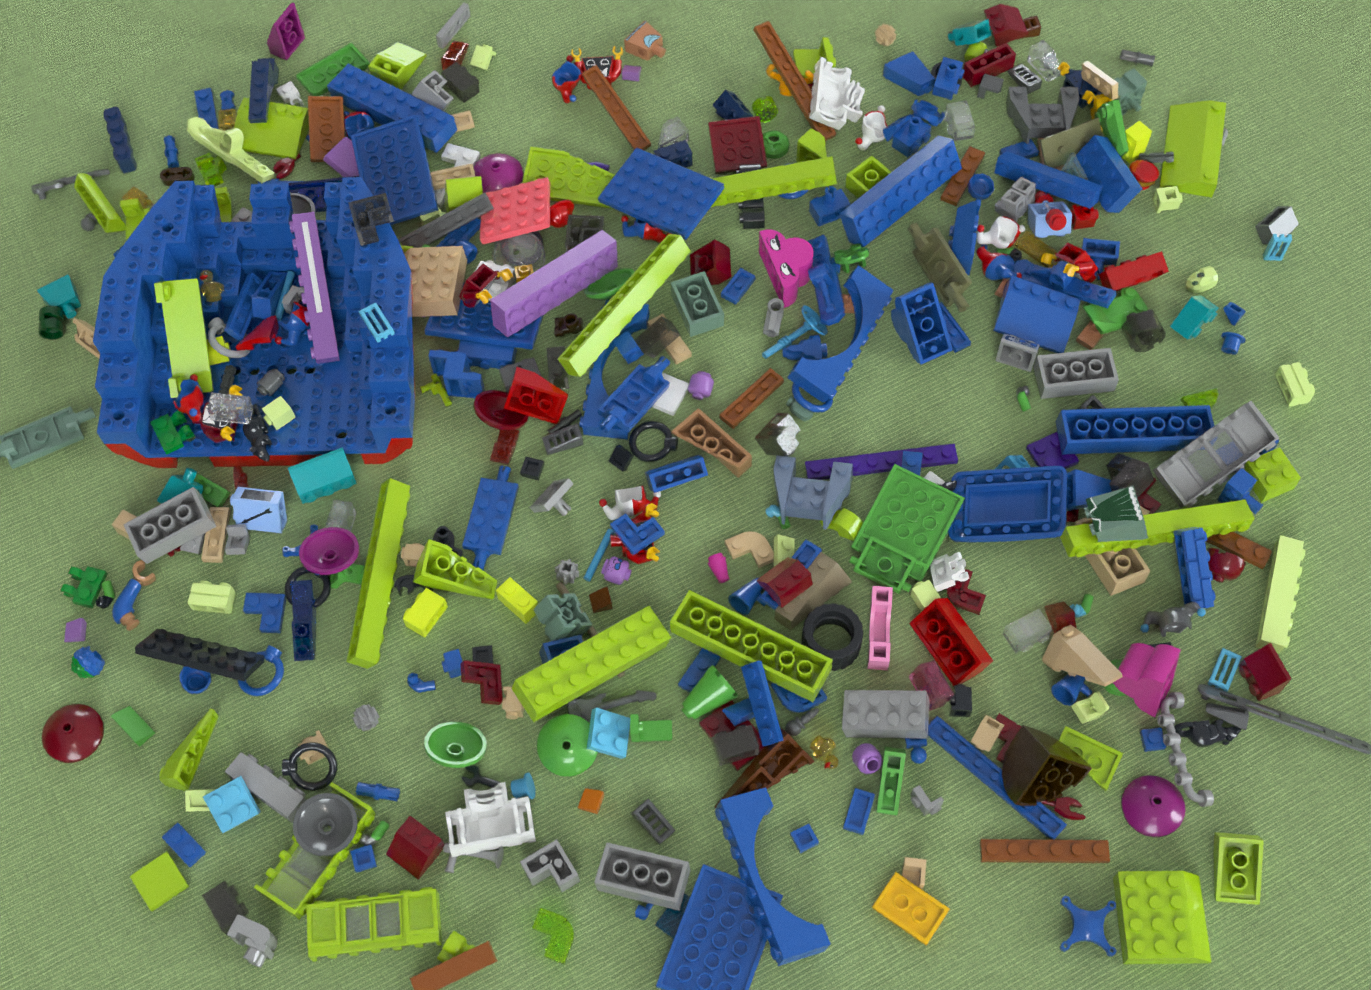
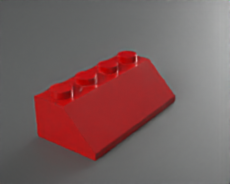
M948 598L935 599L909 623L953 686L968 681L993 662V659Z

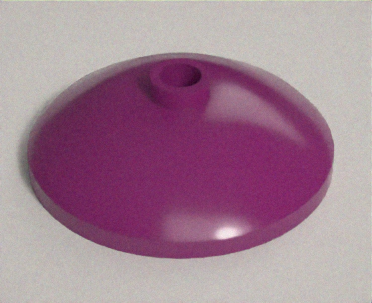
M495 153L481 158L473 167L475 176H481L483 193L516 186L523 181V169L520 162L508 154Z
M328 527L313 532L302 542L299 549L302 565L308 571L320 575L335 574L347 569L354 563L359 554V544L355 535L339 527Z
M1154 775L1141 776L1133 780L1123 792L1121 799L1123 815L1128 824L1140 834L1148 837H1164L1176 831L1182 824L1185 817L1183 796L1178 788L1165 778ZM1153 799L1159 800L1160 804H1155Z

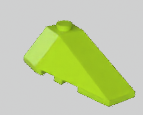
M430 539L427 540L418 560L413 579L414 583L430 588L492 600L494 599L497 586L496 579L479 567L476 568L471 565L465 557H460L454 553L448 545Z
M210 708L170 756L165 766L161 768L159 780L165 786L183 791L190 788L219 717L214 709Z

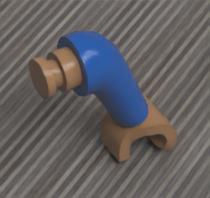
M142 560L134 564L132 568L133 579H130L112 609L114 621L117 624L122 623L123 626L127 625L126 629L128 631L133 630L140 623L138 619L135 620L133 615L135 611L133 604L142 588L141 586H147L156 581L153 573L146 577L139 575L146 565Z

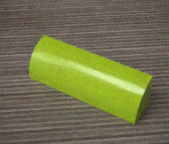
M78 173L74 188L106 233L125 231V223L93 178L88 174Z

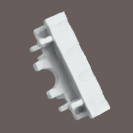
M821 57L815 64L809 118L840 130L845 125L846 118L856 123L862 116L863 111L860 110V103L865 88L860 87L859 82L855 84L854 80L850 83L851 69L847 67L843 69L833 68V63Z
M505 782L498 783L494 788L484 791L465 789L466 808H457V810L445 812L449 833V848L452 857L478 853L484 850L499 849L501 846L510 847L527 842H536L529 797L511 798L512 800H508ZM524 812H527L529 831L525 830ZM454 825L457 828L458 844L454 842Z

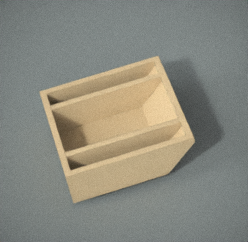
M463 246L409 248L404 255L412 272V317L458 315L459 295L463 288L467 258Z

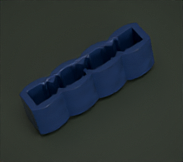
M117 106L104 109L103 116L107 123L113 156L121 172L125 174L136 171L137 163L133 156L134 151L130 144L127 124L120 109Z

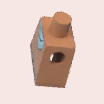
M645 20L624 39L625 51L646 61L650 60L654 55L662 58L666 53V49L662 47V35Z

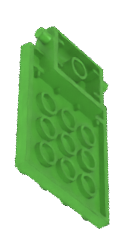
M894 464L851 546V549L861 553L860 558L852 556L849 563L855 565L853 571L884 587H893V591L898 594L901 593L902 589L910 592L912 585L906 583L908 578L917 582L923 581L965 498Z

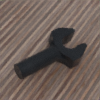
M474 765L466 767L467 772L474 774L473 778L461 777L465 785L473 788L477 783L491 788L501 783L482 776L479 767Z

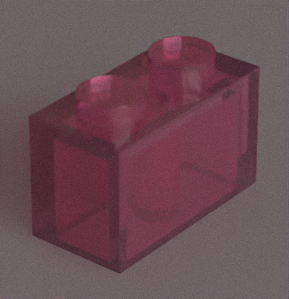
M935 660L918 665L909 675L916 691H927L930 699L929 711L943 707L954 696Z

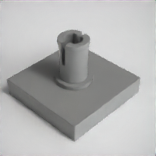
M569 478L553 481L529 508L534 513L549 511L554 506L562 516H565L568 513L567 510L570 511L571 507L561 497L573 485L572 481Z

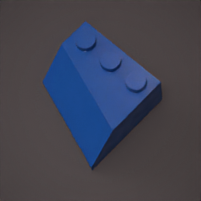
M979 199L957 208L954 226L950 225L949 236H952V240L948 241V245L967 275H970L975 252L976 232L979 221L978 214L981 206V200Z

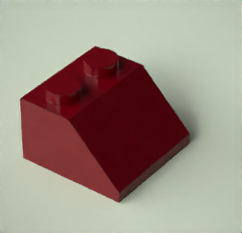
M998 4L984 10L986 19H989L991 34L996 47L1028 35L1018 8Z
M714 239L690 254V276L705 271L711 285H719L731 278L730 247Z
M789 557L757 579L758 584L781 608L813 585L811 573L799 560Z
M1272 643L1245 657L1239 664L1241 676L1246 679L1251 694L1258 701L1279 694L1292 679Z
M409 816L396 831L386 855L419 880L443 851L445 844L441 838L412 816Z

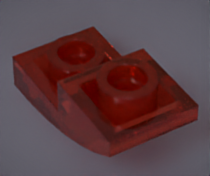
M500 430L497 443H494L490 461L509 465L519 439V430Z
M234 466L233 479L235 489L237 487L249 488L247 473L243 471L241 466Z

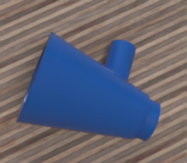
M758 577L728 597L732 608L742 615L750 613L756 600L761 605H766L760 601L763 588L757 582Z
M1069 674L1051 688L1055 699L1067 706H1072L1076 702L1080 691L1086 697H1089L1093 691L1084 684L1085 677L1080 675L1073 677Z

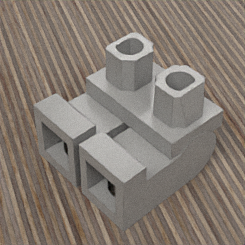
M1020 177L1012 186V189L1010 188L1002 196L1001 200L997 201L995 211L1001 214V216L1011 218L1017 222L1018 218H1021L1027 212L1028 204H1034L1036 184Z
M237 914L227 933L235 943L241 946H248L243 958L248 960L250 964L261 968L266 958L272 960L274 956L272 951L276 949L278 942L277 938L265 926Z

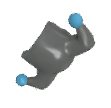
M1189 602L1181 607H1171L1163 612L1150 611L1147 612L1140 630L1146 633L1149 630V625L1155 624L1159 626L1162 637L1166 636V632L1181 633L1187 627L1192 629L1191 617L1194 613L1197 612L1198 616L1203 617L1206 611L1196 602Z

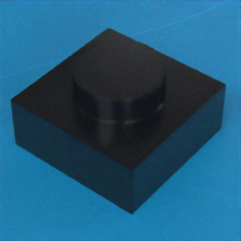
M617 445L609 462L624 472L630 465L634 455L623 446Z
M526 457L520 475L539 481L545 465L544 461Z
M492 645L472 647L474 662L494 664Z

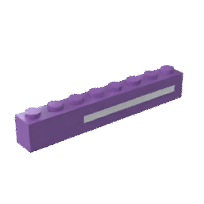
M315 212L293 214V221H289L291 232H295L296 239H292L294 250H298L299 257H295L297 268H301L302 275H298L300 286H304L305 293H301L302 302L307 304L308 311H304L306 323L310 322L311 329H307L309 341L313 340L314 347L310 348L312 359L316 358L317 364L340 361Z

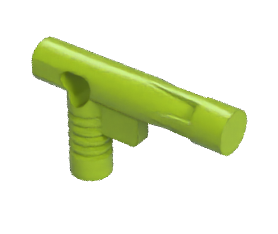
M438 374L431 375L432 382L420 386L421 392L425 393L431 390L433 395L440 394L445 406H450L452 402Z

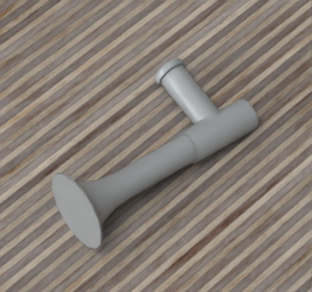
M445 843L443 851L450 853L445 872L454 873L457 857L451 856L449 843ZM501 846L496 851H480L468 854L467 856L490 860L496 864V868H499L503 860L504 849Z

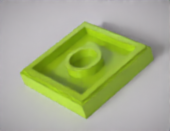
M167 851L130 876L152 912L189 887Z

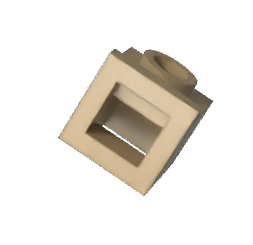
M419 543L406 544L401 551V558H403L405 565L416 567L425 546Z
M503 687L505 697H503L502 709L506 711V718L518 719V717H523L524 707L511 689L512 687Z
M319 730L316 731V736L307 737L302 743L298 744L300 746L305 743L316 742L328 747ZM306 751L299 756L301 760L305 759L308 765L325 757L318 751Z

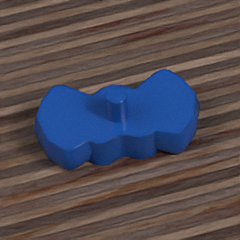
M230 90L223 91L220 94L222 101L221 109L226 113H231L236 109L232 100L234 93Z

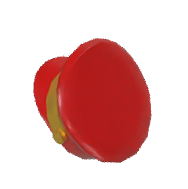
M1136 160L1129 166L1131 173L1142 187L1141 191L1148 189L1159 177L1158 168L1148 161Z

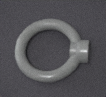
M219 317L209 322L208 341L218 353L230 358H242L250 353L251 350L234 351L220 345L215 335L222 334L226 324Z

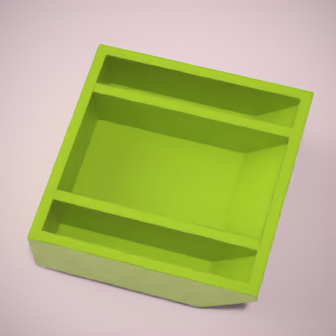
M1118 871L1113 877L1123 964H1192L1212 962L1198 875L1186 871Z

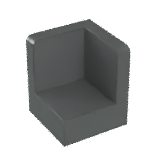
M984 73L977 97L984 99L987 91L1001 92L1004 79Z

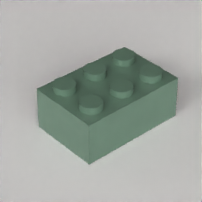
M705 271L671 282L672 298L690 337L724 326L723 310Z

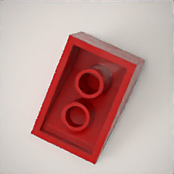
M516 367L506 396L504 409L557 424L568 394L537 373Z

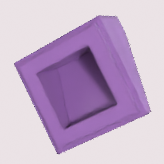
M625 65L622 70V80L639 81L641 67Z
M83 618L66 623L64 642L85 641L87 622Z

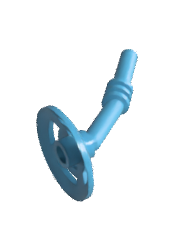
M804 305L801 308L805 319L804 325L789 336L779 339L775 345L764 351L762 356L767 359L780 349L790 346L795 339L808 330L811 331L813 329L821 335H826L828 333L826 325L820 322V316L813 309Z

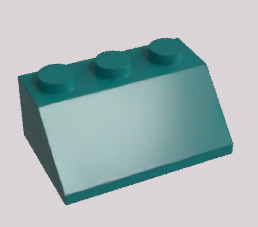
M343 447L288 467L302 504L311 503L317 498L332 495L336 491L348 489L352 485L357 484Z

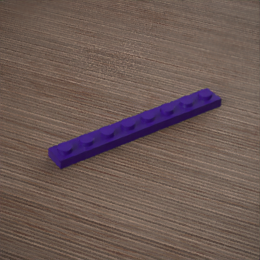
M954 443L805 461L807 479L825 480L831 477L833 462L853 464V476L891 472L894 464L901 467L903 451L923 453L921 468L957 464L958 456Z

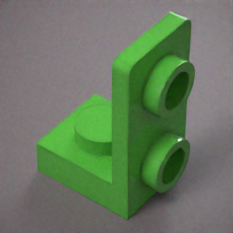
M352 564L341 572L330 574L331 588L337 589L344 582L361 585L365 566Z
M630 714L631 741H671L672 721H639L638 714Z

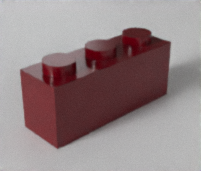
M1007 43L965 62L963 78L972 88L981 83L984 73L997 76L1013 68L1016 53Z

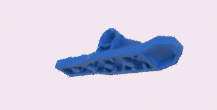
M823 234L808 241L814 253L813 268L808 269V274L814 284L820 322L830 326L840 322L845 316V306L838 272L832 266L827 237Z
M1026 259L1014 262V273H1021V279L1081 299L1082 301L1108 308L1116 297L1115 290L1082 281L1075 276L1070 277L1063 273L1067 264L1065 261H1059L1052 268L1035 265Z

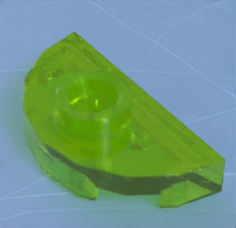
M1214 388L1183 396L1181 401L1184 406L1210 405L1211 409L1217 401L1218 390Z

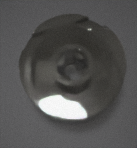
M1152 309L1137 314L1130 313L1122 326V332L1130 348H1133L1136 352H1145L1153 349V345L1157 342L1160 344L1166 336L1160 320Z

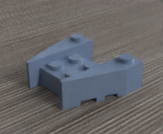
M777 455L773 473L781 523L785 525L786 516L823 520V529H827L833 520L834 514L842 506L843 500L850 494L853 480V464L833 462L830 481L795 477L796 457Z

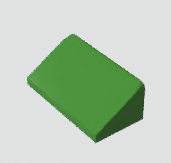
M130 706L111 715L113 720L139 747L155 734Z

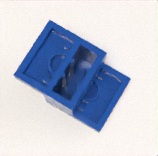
M441 349L429 351V360L433 374L443 376L448 396L476 398L479 393L485 391L482 375L471 372L467 353L461 351L450 352Z

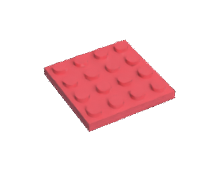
M548 177L486 193L494 209L481 216L480 241L482 245L550 228V181Z

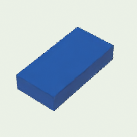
M855 788L843 829L861 835L864 834L875 794Z

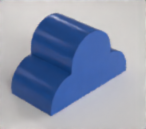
M932 282L895 298L896 308L891 311L892 323L901 340L907 343L908 349L917 363L922 365L953 350Z

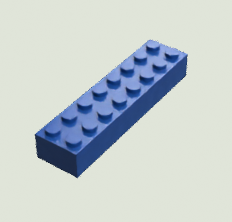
M347 64L327 85L331 96H343L344 106L356 112L361 111L369 114L373 121L381 125L416 114L419 120L424 147L435 153L457 131L454 116L350 64Z
M938 135L839 213L849 243L860 244L861 247H865L960 171L962 166L954 140Z
M1210 405L1061 410L1055 421L1062 455L1180 451L1214 426ZM1217 436L1211 441H1209L1211 446H1213V444L1217 440Z

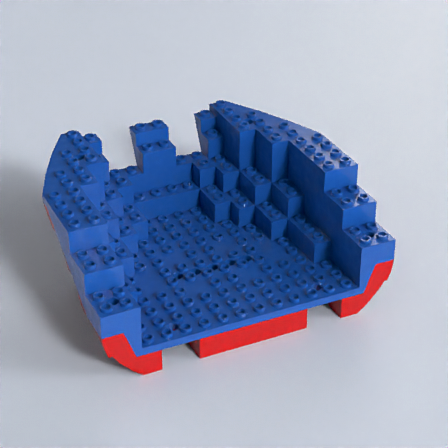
M361 177L342 178V182L325 183L326 220H316L340 361L317 364L316 358L312 359L310 348L314 347L313 340L309 341L306 329L301 332L296 346L276 344L275 338H273L271 343L255 344L254 350H251L245 357H229L228 362L210 365L214 390L212 392H203L204 401L200 408L201 413L204 411L205 403L218 399L225 367L233 365L237 370H241L238 375H233L235 377L233 385L242 388L239 391L242 394V398H236L241 410L235 440H225L220 443L213 442L205 436L201 424H193L189 416L183 413L187 422L175 428L178 432L181 427L189 425L195 435V439L190 442L183 441L184 447L166 455L150 422L167 413L171 417L178 410L174 405L176 398L170 397L168 379L172 377L162 303H157L154 283L159 281L198 279L206 339H208V331L210 330L208 324L212 319L219 317L224 324H227L248 274L254 273L263 281L269 271L284 273L292 271L295 273L292 285L299 288L304 287L299 284L298 275L302 274L301 268L296 266L295 257L299 256L298 250L293 248L292 239L296 238L295 232H291L289 221H293V208L288 183L251 184L249 198L253 207L251 222H221L214 185H195L194 181H175L125 242L103 276L93 343L100 353L95 388L102 398L97 434L107 448L117 455H122L155 468H177L178 457H209L214 467L294 466L342 447L345 454H361L364 464H384L401 455L406 449H411L415 409L412 272L382 208ZM200 274L208 275L204 280L199 279ZM302 301L300 302L301 305L307 307V304H303ZM375 302L395 332L392 336L389 334L386 339H380L381 342L379 343L376 342L358 312ZM285 309L281 321L286 320L290 315L286 313ZM375 309L371 310L383 330H387ZM365 313L375 331L379 334L380 332L368 313ZM252 316L246 334H250L265 319ZM278 324L279 329L276 337L288 338V331ZM226 331L220 335H215V337L223 336L225 343L229 342L231 350L239 351L236 350V345L240 341H237ZM278 369L285 377L283 384L271 396H263L257 390V382L269 370ZM290 369H297L294 374H288ZM308 369H315L312 374L306 373ZM253 370H260L256 375L250 374ZM282 396L291 407L296 418L278 430L273 425L269 426L265 422L269 432L267 435L272 442L271 446L266 445V450L270 455L269 461L266 462L253 455V452L250 451V447H252L251 442L244 435L243 424L250 417L253 404L258 403L259 411L263 418L265 414L262 408ZM340 433H347L346 437L342 439L337 438Z

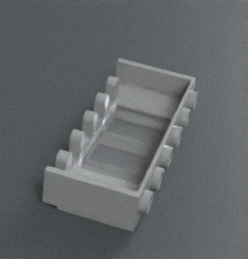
M1249 401L1153 469V472L1179 507H1190L1198 501L1196 499L1201 494L1205 496L1213 491L1212 486L1216 483L1221 485L1229 479L1227 475L1232 472L1236 474L1241 468H1245L1243 464L1248 460L1253 462L1261 456L1259 453L1262 450L1268 451L1277 445L1275 441L1279 439V436L1254 403Z

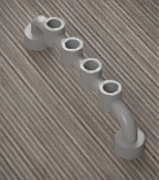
M1171 692L1161 703L1162 714L1158 715L1157 722L1159 726H1165L1167 734L1163 736V743L1165 746L1172 747L1173 753L1169 755V763L1172 766H1177L1179 773L1175 774V783L1178 786H1183L1186 795L1194 802H1198L1201 807H1210L1214 803V796L1210 790H1199L1198 793L1193 791L1191 785L1193 781L1192 775L1187 772L1185 765L1187 758L1180 748L1181 737L1175 731V717L1169 711V706L1172 709L1182 708L1184 706V696L1181 692Z

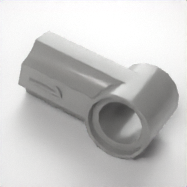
M773 298L768 302L763 334L768 337L779 336L781 321L784 316V303L781 299Z

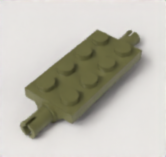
M918 223L911 224L908 227V231L915 240L916 248L912 253L930 282L934 284L935 290L945 306H952L955 303L959 312H964L970 305L962 294L972 284L971 279L938 228H932L929 233L923 234Z

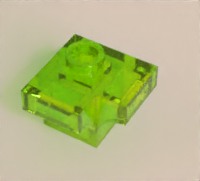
M209 152L194 159L206 185H214L215 187L224 183L222 174L227 168L221 157L218 155L212 157Z

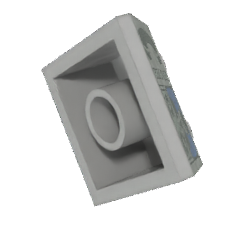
M1004 334L995 361L1031 372L1040 345L1033 341L1017 338L1014 335Z

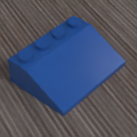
M1011 276L1004 287L993 331L1014 335L1026 341H1033L1039 344L1041 348L1055 353H1064L1081 299Z

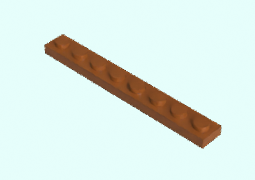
M770 21L755 26L753 31L811 128L816 132H820L825 137V141L835 137L837 133L834 128L809 118L812 91Z

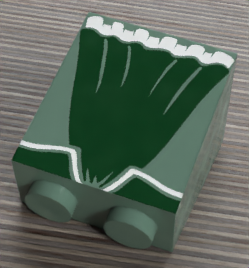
M1133 486L1086 499L1087 507H1084L1087 519L1091 518L1092 520L1089 527L1092 536H1097L1098 542L1148 539L1144 517Z

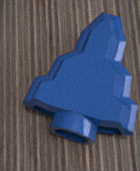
M819 334L811 335L809 339L801 340L799 344L790 345L782 349L783 357L790 360H800L802 357L806 360H819L827 358V344L821 343Z

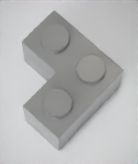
M435 70L422 79L411 94L444 112L454 99L443 89L448 81Z
M557 839L520 861L522 869L532 886L552 875L561 892L580 882L576 870Z

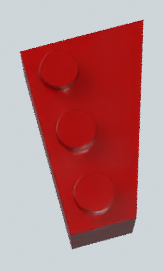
M1160 251L1149 256H1139L1134 261H1123L1117 267L1110 265L1105 267L1104 272L1098 275L1103 287L1119 291L1125 287H1132L1154 280L1168 273L1169 270L1163 252Z

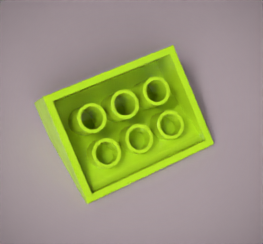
M244 97L238 109L234 128L240 129L243 133L242 149L252 153L296 159L309 131L308 108L269 102L267 123H250L248 120L250 98Z

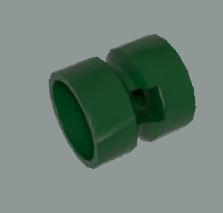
M56 306L42 307L39 310V335L48 340L60 339L64 335L63 310Z

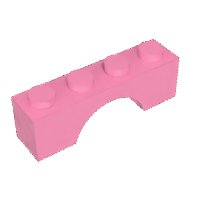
M872 587L867 669L888 671L890 663V619L893 587Z

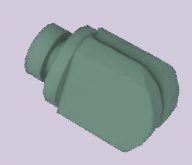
M791 396L787 401L786 405L791 406L790 411L802 421H808L812 418L813 412L803 408L795 400L794 396Z

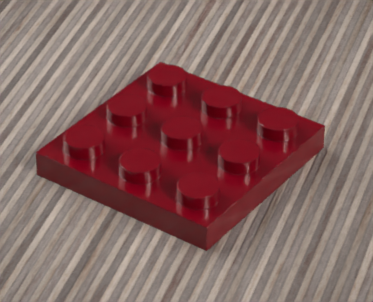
M760 116L708 122L715 174L736 172V170H739V165L760 164L761 168H767Z

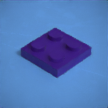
M1058 432L1037 440L1026 447L1038 467L1062 466L1068 469L1079 463L1076 454L1062 455Z

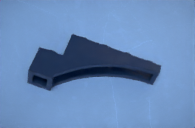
M260 58L257 61H252L248 116L250 123H267L271 93L274 85L278 84L279 69L275 58Z

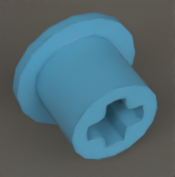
M525 773L524 778L511 781V790L514 798L518 799L526 796L531 800L535 798V785L530 773Z

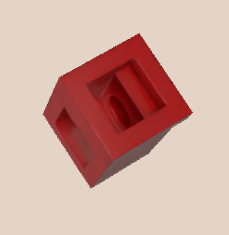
M1076 204L1071 207L1073 230L1095 226L1096 220L1099 218L1097 209L1076 206Z

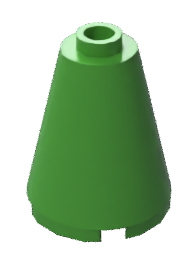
M711 665L683 701L682 705L684 708L681 710L689 719L691 717L697 719L739 695L717 671L714 665Z

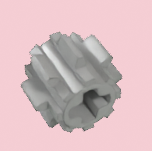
M568 559V561L561 560L560 564L555 566L556 579L560 582L562 581L564 585L574 583V579L579 577L578 564L572 563L571 559Z
M370 704L362 705L353 712L355 717L352 719L358 729L361 728L362 731H368L379 724L378 718L380 717L374 706L371 707Z

